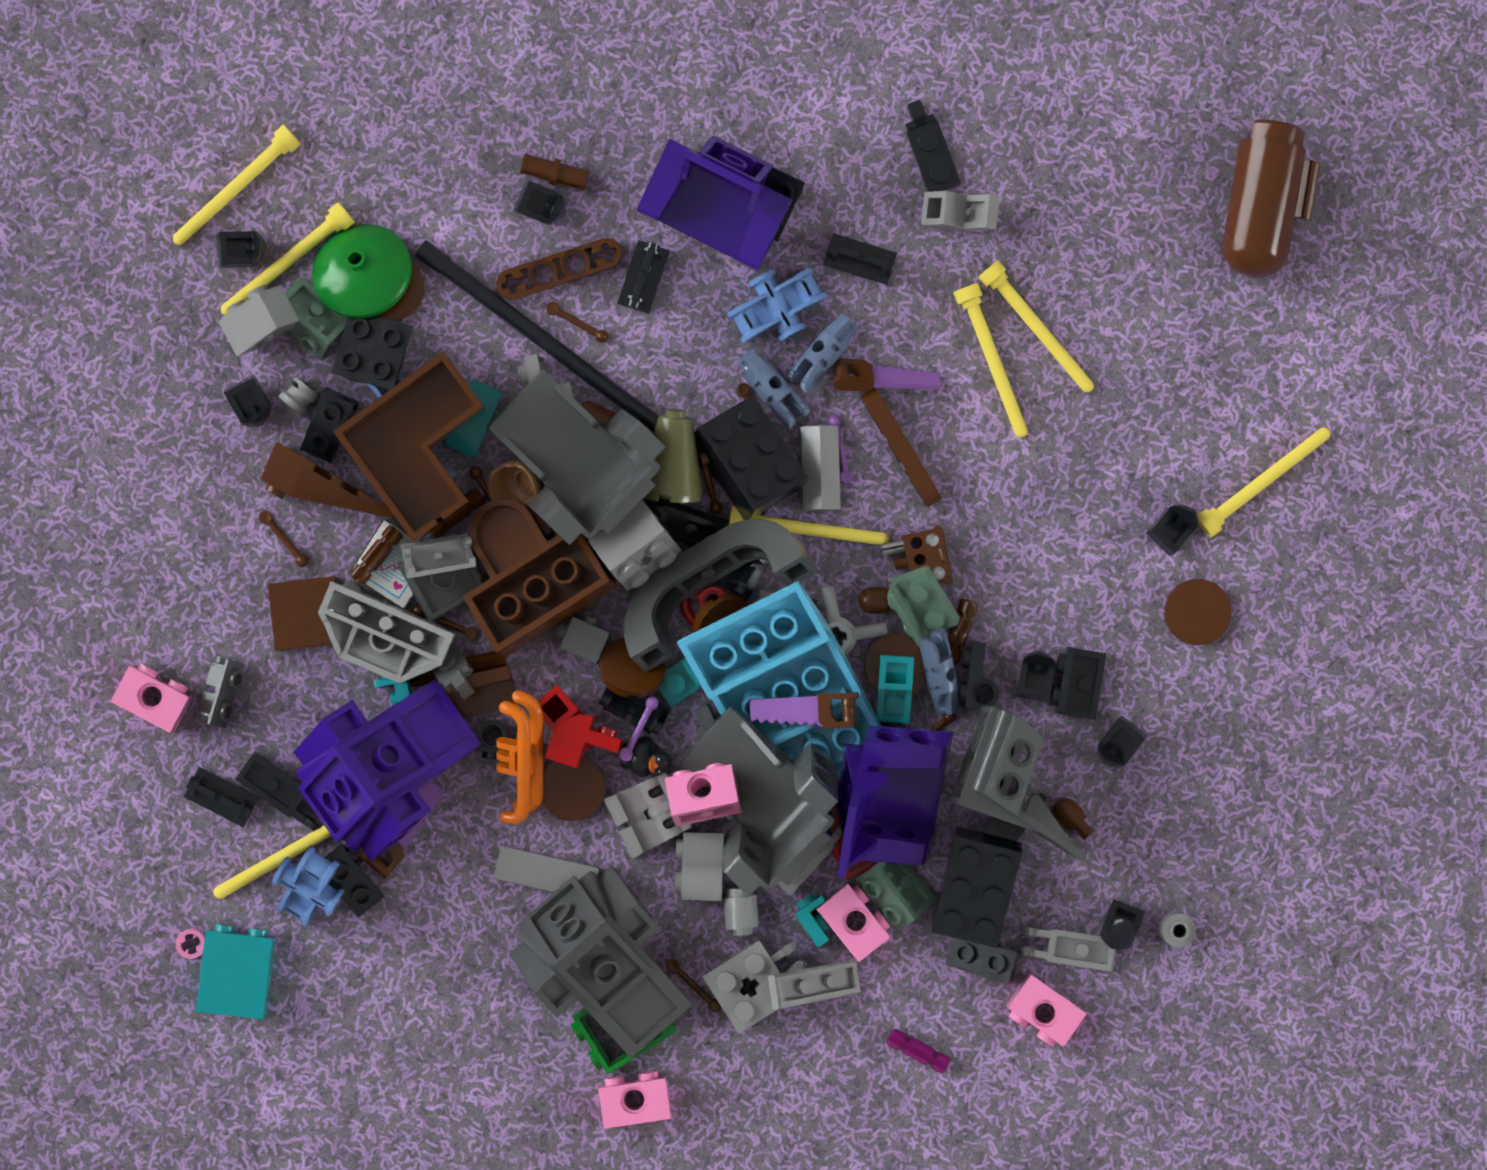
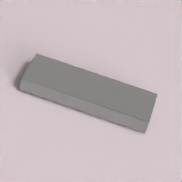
M501 845L494 879L555 892L572 876L580 880L590 871H593L598 876L600 868Z
M856 959L768 975L772 1009H783L861 993Z

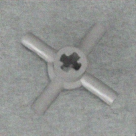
M835 586L822 588L827 618L825 620L830 629L838 627L839 632H845L846 640H841L842 645L840 646L845 656L854 648L856 640L887 635L885 622L854 627L850 621L840 617Z

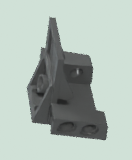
M544 369L486 426L546 485L527 505L569 545L581 533L588 539H592L601 529L606 534H609L656 486L650 480L660 470V465L654 459L666 448L639 420L622 408L602 427Z
M731 705L682 758L679 766L684 770L695 772L705 770L708 765L714 763L732 765L736 775L742 813L726 816L730 821H733L736 817L739 821L724 836L723 871L750 897L760 885L766 890H772L780 880L788 885L832 838L831 826L834 823L831 809L838 802L837 765L812 743L794 761L791 760ZM708 787L702 788L707 795L711 791Z
M982 705L949 801L1032 830L1068 855L1085 861L1087 853L1072 844L1039 795L1030 796L1026 792L1044 742L1042 735L1019 716ZM1025 745L1028 750L1027 757L1022 762H1018ZM1014 778L1016 781V789L1013 793L1007 795L1012 779Z
M612 866L600 876H597L593 871L588 872L580 880L572 876L523 919L527 926L517 934V938L522 943L510 953V956L534 994L556 1018L578 1000L630 1058L636 1055L692 1006L689 999L641 945L658 931L660 927L636 893Z

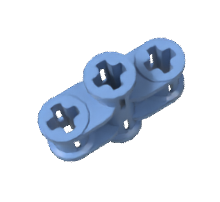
M812 268L796 274L780 285L775 278L777 274L775 269L761 274L748 283L750 288H755L758 297L727 313L728 318L734 320L741 332L743 344L762 335L774 326H776L780 334L778 337L780 342L793 337L807 328L804 323H800L796 314L813 307L828 297L826 292L822 293L812 276L814 273ZM802 283H804V284L806 285V287H807L809 293L811 294V296L808 295V293H807V291H806V289H805V287H804V285H803ZM765 285L769 287L773 297H771ZM781 314H783V315L785 316V318H786V320H787V322H788V324H789V327L787 326V324H786V322L784 321V319H783V317H782ZM744 315H745V316L747 317V319L749 320V322H750L752 328L749 327V325H748L746 319L744 318Z
M312 846L308 848L298 866L291 863V858L286 857L271 881L275 885L280 883L288 888L277 911L281 913L286 911L301 920V925L304 927L308 926L319 907L325 910V915L330 917L345 893L343 889L336 890L329 886L340 863L338 861L331 862L317 854Z

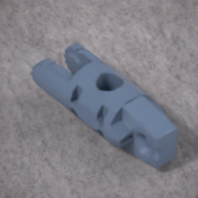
M841 313L819 334L789 372L787 380L793 384L800 382L801 390L808 394L811 393L846 350L850 339L858 329L857 324Z
M753 349L749 350L739 359L738 364L746 373L744 378L755 389L761 399L768 404V407L786 428L790 429L796 422L792 413L782 403L784 400L800 417H805L810 413L809 407L768 360L763 361Z
M940 627L931 632V637L924 636L919 640V647L928 691L935 710L940 714L952 715L959 710L958 682L948 637L944 628Z

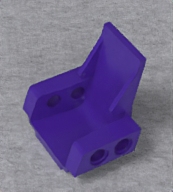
M713 135L699 152L673 139L668 140L637 207V212L656 222L660 221L736 259L738 263L758 273L793 199L764 185L773 167L772 164Z
M434 679L370 721H367L353 700L324 717L294 751L303 765L296 770L298 777L303 782L298 789L336 843L343 839L352 851L362 848L371 861L401 841L431 811L418 790L479 748L482 743L438 681Z
M870 725L864 745H845L838 786V802L836 803L843 836L837 872L838 878H845L847 870L859 860L924 865L933 847L935 822L953 732Z

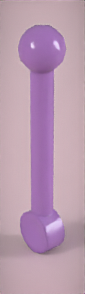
M832 415L828 419L829 426H838L839 462L842 472L840 474V481L848 484L852 481L853 475L847 468L839 429L841 419L837 415Z
M656 697L647 698L645 702L646 709L627 747L620 751L619 755L623 761L632 759V750L652 710L656 709L659 705Z

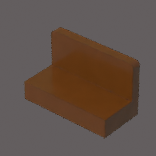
M510 666L467 676L466 678L475 693L465 700L454 687L448 691L444 689L463 718L499 710V705L503 701L517 704L512 700L515 688Z

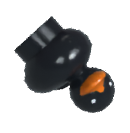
M647 736L638 738L632 750L633 757L631 760L623 761L620 758V765L623 769H630L635 776L641 778L647 777L651 773L663 774L670 769L672 764L670 755L662 751L654 740ZM625 742L621 750L626 748L629 742Z

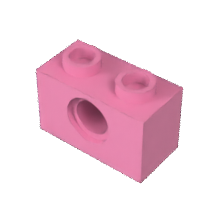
M141 663L138 668L129 666L110 702L169 733H175L193 699L192 696L186 694L188 687L173 679H170L168 684L156 678L159 672ZM151 687H157L162 694L161 701L156 706H151L146 701V693Z
M714 763L708 765L705 770L695 772L680 770L671 777L665 778L671 816L676 827L742 813L736 775L731 764ZM708 787L711 789L710 793L705 797L695 796V793L700 788Z
M846 883L816 909L855 959L860 962L890 938L886 930L891 926L879 911L874 915L865 905L870 900L858 885L851 888ZM860 911L865 915L863 927L854 930L847 926L846 918L850 912Z
M1030 973L1027 974L1006 1005L1012 1011L1009 1015L1011 1019L1024 1028L1030 1023L1040 1031L1036 1036L1052 1047L1056 1042L1064 1047L1087 1014ZM1043 1003H1048L1053 1008V1015L1047 1021H1039L1035 1016L1036 1008Z
M658 1071L639 1073L638 1080L625 1081L624 1076L604 1079L605 1085H599L598 1087L604 1129L666 1120L672 1117L666 1075L658 1076ZM630 1090L640 1091L644 1096L643 1104L639 1107L629 1106L625 1101L626 1093Z

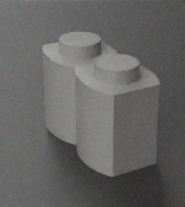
M683 832V839L677 838L676 859H682V872H675V892L681 893V900L722 901L724 833Z

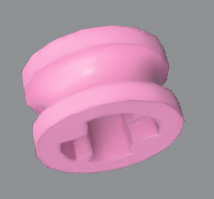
M196 928L186 929L181 932L176 939L178 953L187 959H195L203 955L205 934ZM188 934H194L193 939L197 937L200 939L201 944L196 946V953H190V948L185 950L183 947V943L188 939Z

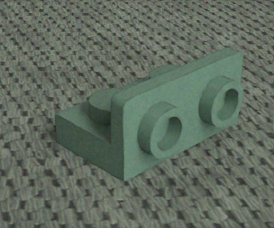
M301 277L285 293L299 319L297 323L285 332H289L297 338L307 352L315 354L322 359L329 347L344 333L348 317L338 315L327 308L320 300L314 286Z
M928 565L893 578L887 593L888 604L894 612H897L903 622L906 634L913 638L918 647L919 640L924 636L931 635V632L936 628L941 627L945 630L958 625L960 617Z
M876 862L870 869L856 878L857 884L896 932L915 921L937 901L909 864Z

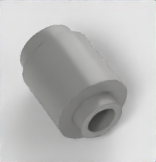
M739 887L727 888L726 897H723L726 930H733V936L753 934V928L759 927L757 895L752 893L749 897Z
M1171 912L1161 919L1159 934L1167 944L1181 948L1189 945L1194 940L1196 926L1187 915L1180 912ZM1178 924H1182L1185 927L1184 934L1181 937H1176L1173 933L1174 927Z

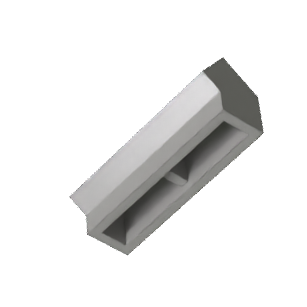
M838 426L801 427L802 468L809 477L802 487L803 511L841 510Z

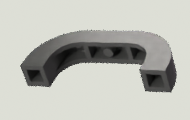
M764 519L739 521L707 536L701 542L677 554L676 559L670 565L657 569L649 575L646 583L637 588L628 605L624 620V639L630 658L645 672H648L674 657L675 655L667 633L668 623L674 610L690 596L744 564L759 559L769 560L774 574L789 586L797 581L804 580L818 571L812 556L786 528L778 523Z

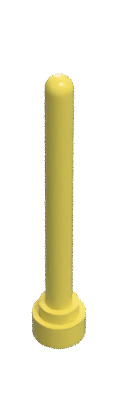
M284 124L273 133L275 137L271 140L272 144L173 235V242L175 244L183 245L281 153L284 155L289 151L293 153L301 145L299 140Z
M337 202L328 210L329 214L325 216L326 221L221 306V312L225 316L229 314L228 307L241 300L247 301L249 299L247 294L250 291L263 285H269L335 230L337 233L341 229L347 230L355 223L353 218Z
M997 260L980 274L978 278L986 287L989 285L993 290L996 288L1081 390L1086 393L1091 392L1094 388L1091 379L1006 280L1008 278L1005 273L1007 269Z
M978 283L969 285L953 292L957 304H961L963 310L967 309L1013 431L1018 438H1024L1028 433L1026 424L979 305L982 303L980 296L983 294Z
M1325 427L1320 428L1217 509L1211 508L1209 511L1205 509L1199 513L1198 524L1209 538L1218 534L1222 530L1221 526L1225 524L1224 520L1327 441L1331 435L1330 430Z
M734 505L731 506L729 525L744 520ZM759 515L753 518L778 523L792 534L880 546L889 542V536L884 532Z
M323 825L218 885L213 891L214 896L217 899L225 898L279 867L286 857L295 858L307 851L310 846L314 847L330 838L331 834Z

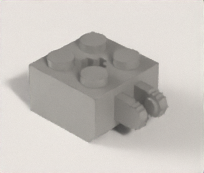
M643 500L609 534L602 530L592 539L588 540L609 571L627 591L642 586L649 579V575L660 567L664 568L670 565L676 559V555L682 551Z
M759 938L702 975L738 1034L778 1010L772 1009L768 975L781 973L775 962L793 953L797 948L793 941L770 955ZM804 959L798 960L782 973L804 969L808 964ZM749 977L750 981L753 979L758 981V984L755 986L756 992L749 995L748 991L744 994L740 990L743 987L742 980Z

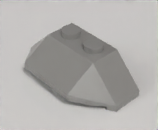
M332 581L318 611L339 658L400 684L442 666L455 636L454 633L427 619Z

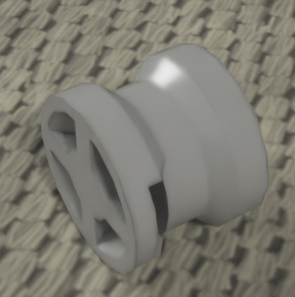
M295 376L291 381V387L287 391H282L278 397L304 418L308 413V407L313 402L319 401L320 396Z

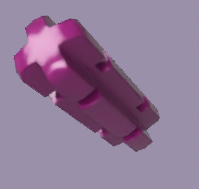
M893 1029L887 1038L886 1043L896 1050H903V1054L924 1065H931L930 1068L939 1073H944L950 1063L948 1056L941 1052L935 1053L934 1049L911 1036L910 1038L906 1037V1033L898 1029Z

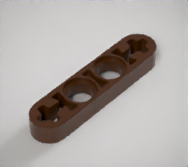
M603 238L501 272L496 281L497 290L505 299L517 300L595 275L618 266L622 259V249L614 239ZM608 245L610 249H616L617 253L612 255V262L607 263L605 258L594 260L598 267L590 269V259L585 252L586 250L592 249V255L594 256L602 252V246ZM572 255H579L585 260V267L579 273H571L566 268V261ZM541 265L549 266L553 270V278L545 284L538 283L534 278L536 268ZM528 269L529 280L534 288L527 290V284L523 283L516 286V293L511 294L509 289L503 290L502 285L507 283L506 277L512 276L514 280L525 278L521 271Z
M873 388V391H867L862 394L860 398L882 435L884 434L887 438L889 447L898 462L904 466L906 475L925 506L928 508L942 500L937 488L876 388Z

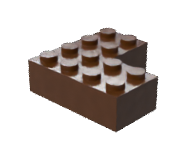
M444 351L333 431L413 542L417 543L438 528L440 523L437 519L440 517L447 521L471 504L432 451V448L483 412L485 407Z

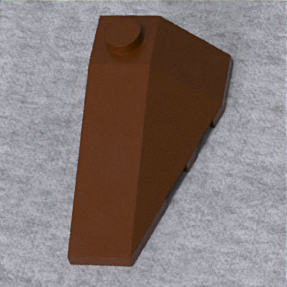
M279 442L275 444L261 477L263 481L268 483L265 488L267 491L281 499L287 494L297 499L396 519L386 505Z

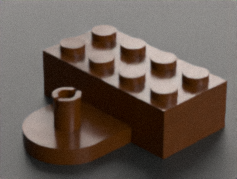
M492 500L483 505L472 519L469 533L472 547L490 579L462 597L496 654L507 658L618 587L611 572L588 542L590 539L581 533L570 545L559 535L548 541L531 511L515 500Z

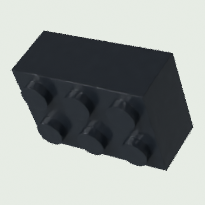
M753 395L701 425L695 431L698 453H706L709 460V469L744 520L757 517L798 492L809 478Z
M956 826L931 921V932L997 948L1023 853L1022 843Z

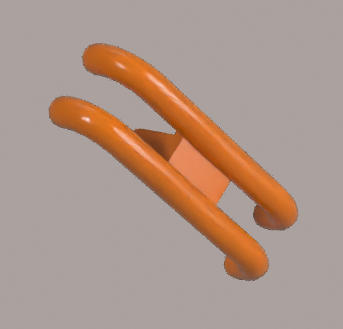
M520 690L513 692L512 700L517 704L523 705L528 710L530 721L526 712L519 705L509 701L501 702L499 705L500 712L511 716L517 724V740L507 737L496 739V746L500 749L496 752V758L500 761L496 764L497 772L517 777V800L512 803L514 811L505 810L499 816L502 823L513 825L523 822L530 812L537 810L543 799V712L539 702L531 694Z

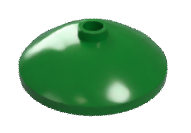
M372 224L355 225L345 231L341 230L334 234L321 247L313 265V285L320 300L334 313L348 318H369L387 311L401 299L411 280L412 261L404 242L391 230ZM361 258L358 264H352L355 259Z

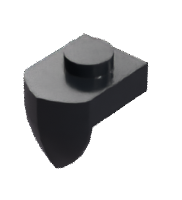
M526 179L514 211L551 225L565 215V200L559 192Z
M255 230L218 232L216 235L219 268L255 267L259 264L266 251V243L263 237Z
M255 375L225 389L224 395L242 426L254 428L260 427L265 423L270 415L272 405Z
M1172 505L1165 509L1146 534L1171 556L1178 551L1198 527L1199 519L1197 512L1186 505Z
M1042 650L1028 653L1023 658L1017 697L1050 702L1056 663L1049 654Z
M1121 715L1099 742L1097 753L1104 765L1116 768L1122 767L1127 764L1148 736Z
M1113 899L1100 932L1101 939L1111 949L1130 948L1145 911Z

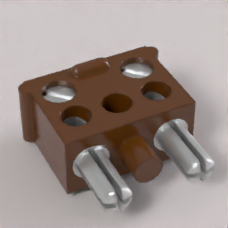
M936 525L932 530L902 535L903 540L881 545V549L904 545L901 548L882 551L884 556L900 552L906 553V557L894 559L896 570L909 568L910 572L928 565L939 584H952L953 578L944 532L941 526ZM915 538L922 540V546L918 549L912 546V541ZM919 554H923L926 558L923 565H917L915 562V558ZM896 576L888 577V582H892Z

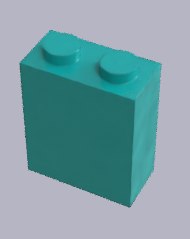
M215 924V929H208L205 932L196 1012L265 1019L268 1011L277 937L269 936L268 929L249 928L248 933L235 932L236 926Z

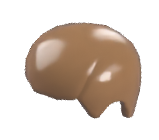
M512 460L503 463L490 473L487 488L491 500L511 499L528 508L527 504L542 490L541 480L522 461Z

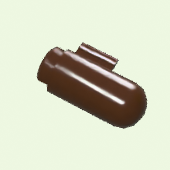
M1257 119L1252 124L1250 138L1239 141L1222 248L1223 256L1230 268L1245 277L1263 278L1281 269L1289 254L1295 217L1311 221L1320 163L1305 159L1306 150L1302 147L1305 133L1299 126L1294 124Z

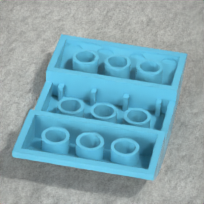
M799 581L677 641L707 697L713 700L720 715L722 716L732 705L793 761L812 743L837 765L838 779L841 774L845 745H864L869 726H881L838 641ZM858 692L859 698H855L857 727L826 729L825 727H819L817 723L809 726L807 722L803 725H799L797 722L790 725L787 721L783 724H780L778 721L769 723L768 720L760 723L758 719L751 722L750 701L754 699L817 696L818 694ZM832 699L833 716L838 722H843L842 699Z

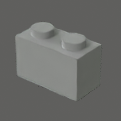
M265 285L255 288L247 294L249 297L247 301L241 300L228 307L229 314L218 321L237 357L260 349L299 321L281 285L267 289Z

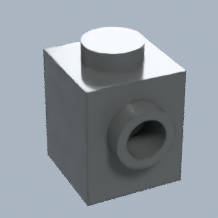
M582 614L580 620L572 617L570 623L564 621L557 639L562 641L559 648L598 664L611 633L598 628L601 623L600 621Z

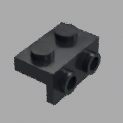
M1066 647L1065 653L1059 652L1056 672L1061 673L1059 686H1053L1050 701L1051 706H1056V714L1096 720L1106 653L1074 647Z

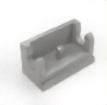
M468 533L418 541L417 543L401 544L406 578L477 567L475 557L472 554L471 537L468 536Z

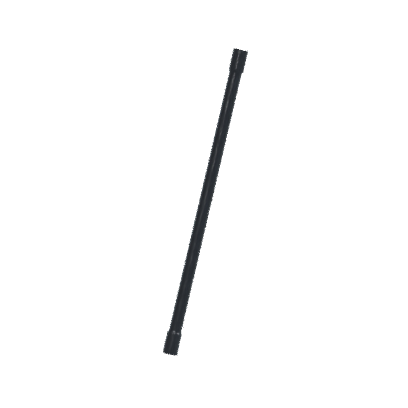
M428 240L422 243L415 253V257L435 272L444 275L654 433L659 415L455 264L448 255ZM766 510L765 512L761 513L760 515H761V516H764L765 513H766L768 510Z

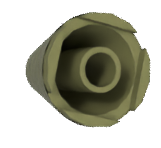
M666 409V414L659 415L653 433L666 448L654 459L660 465V470L650 479L656 486L644 499L659 501V498L670 499L671 503L700 502L703 496V487L693 418L686 416V410Z

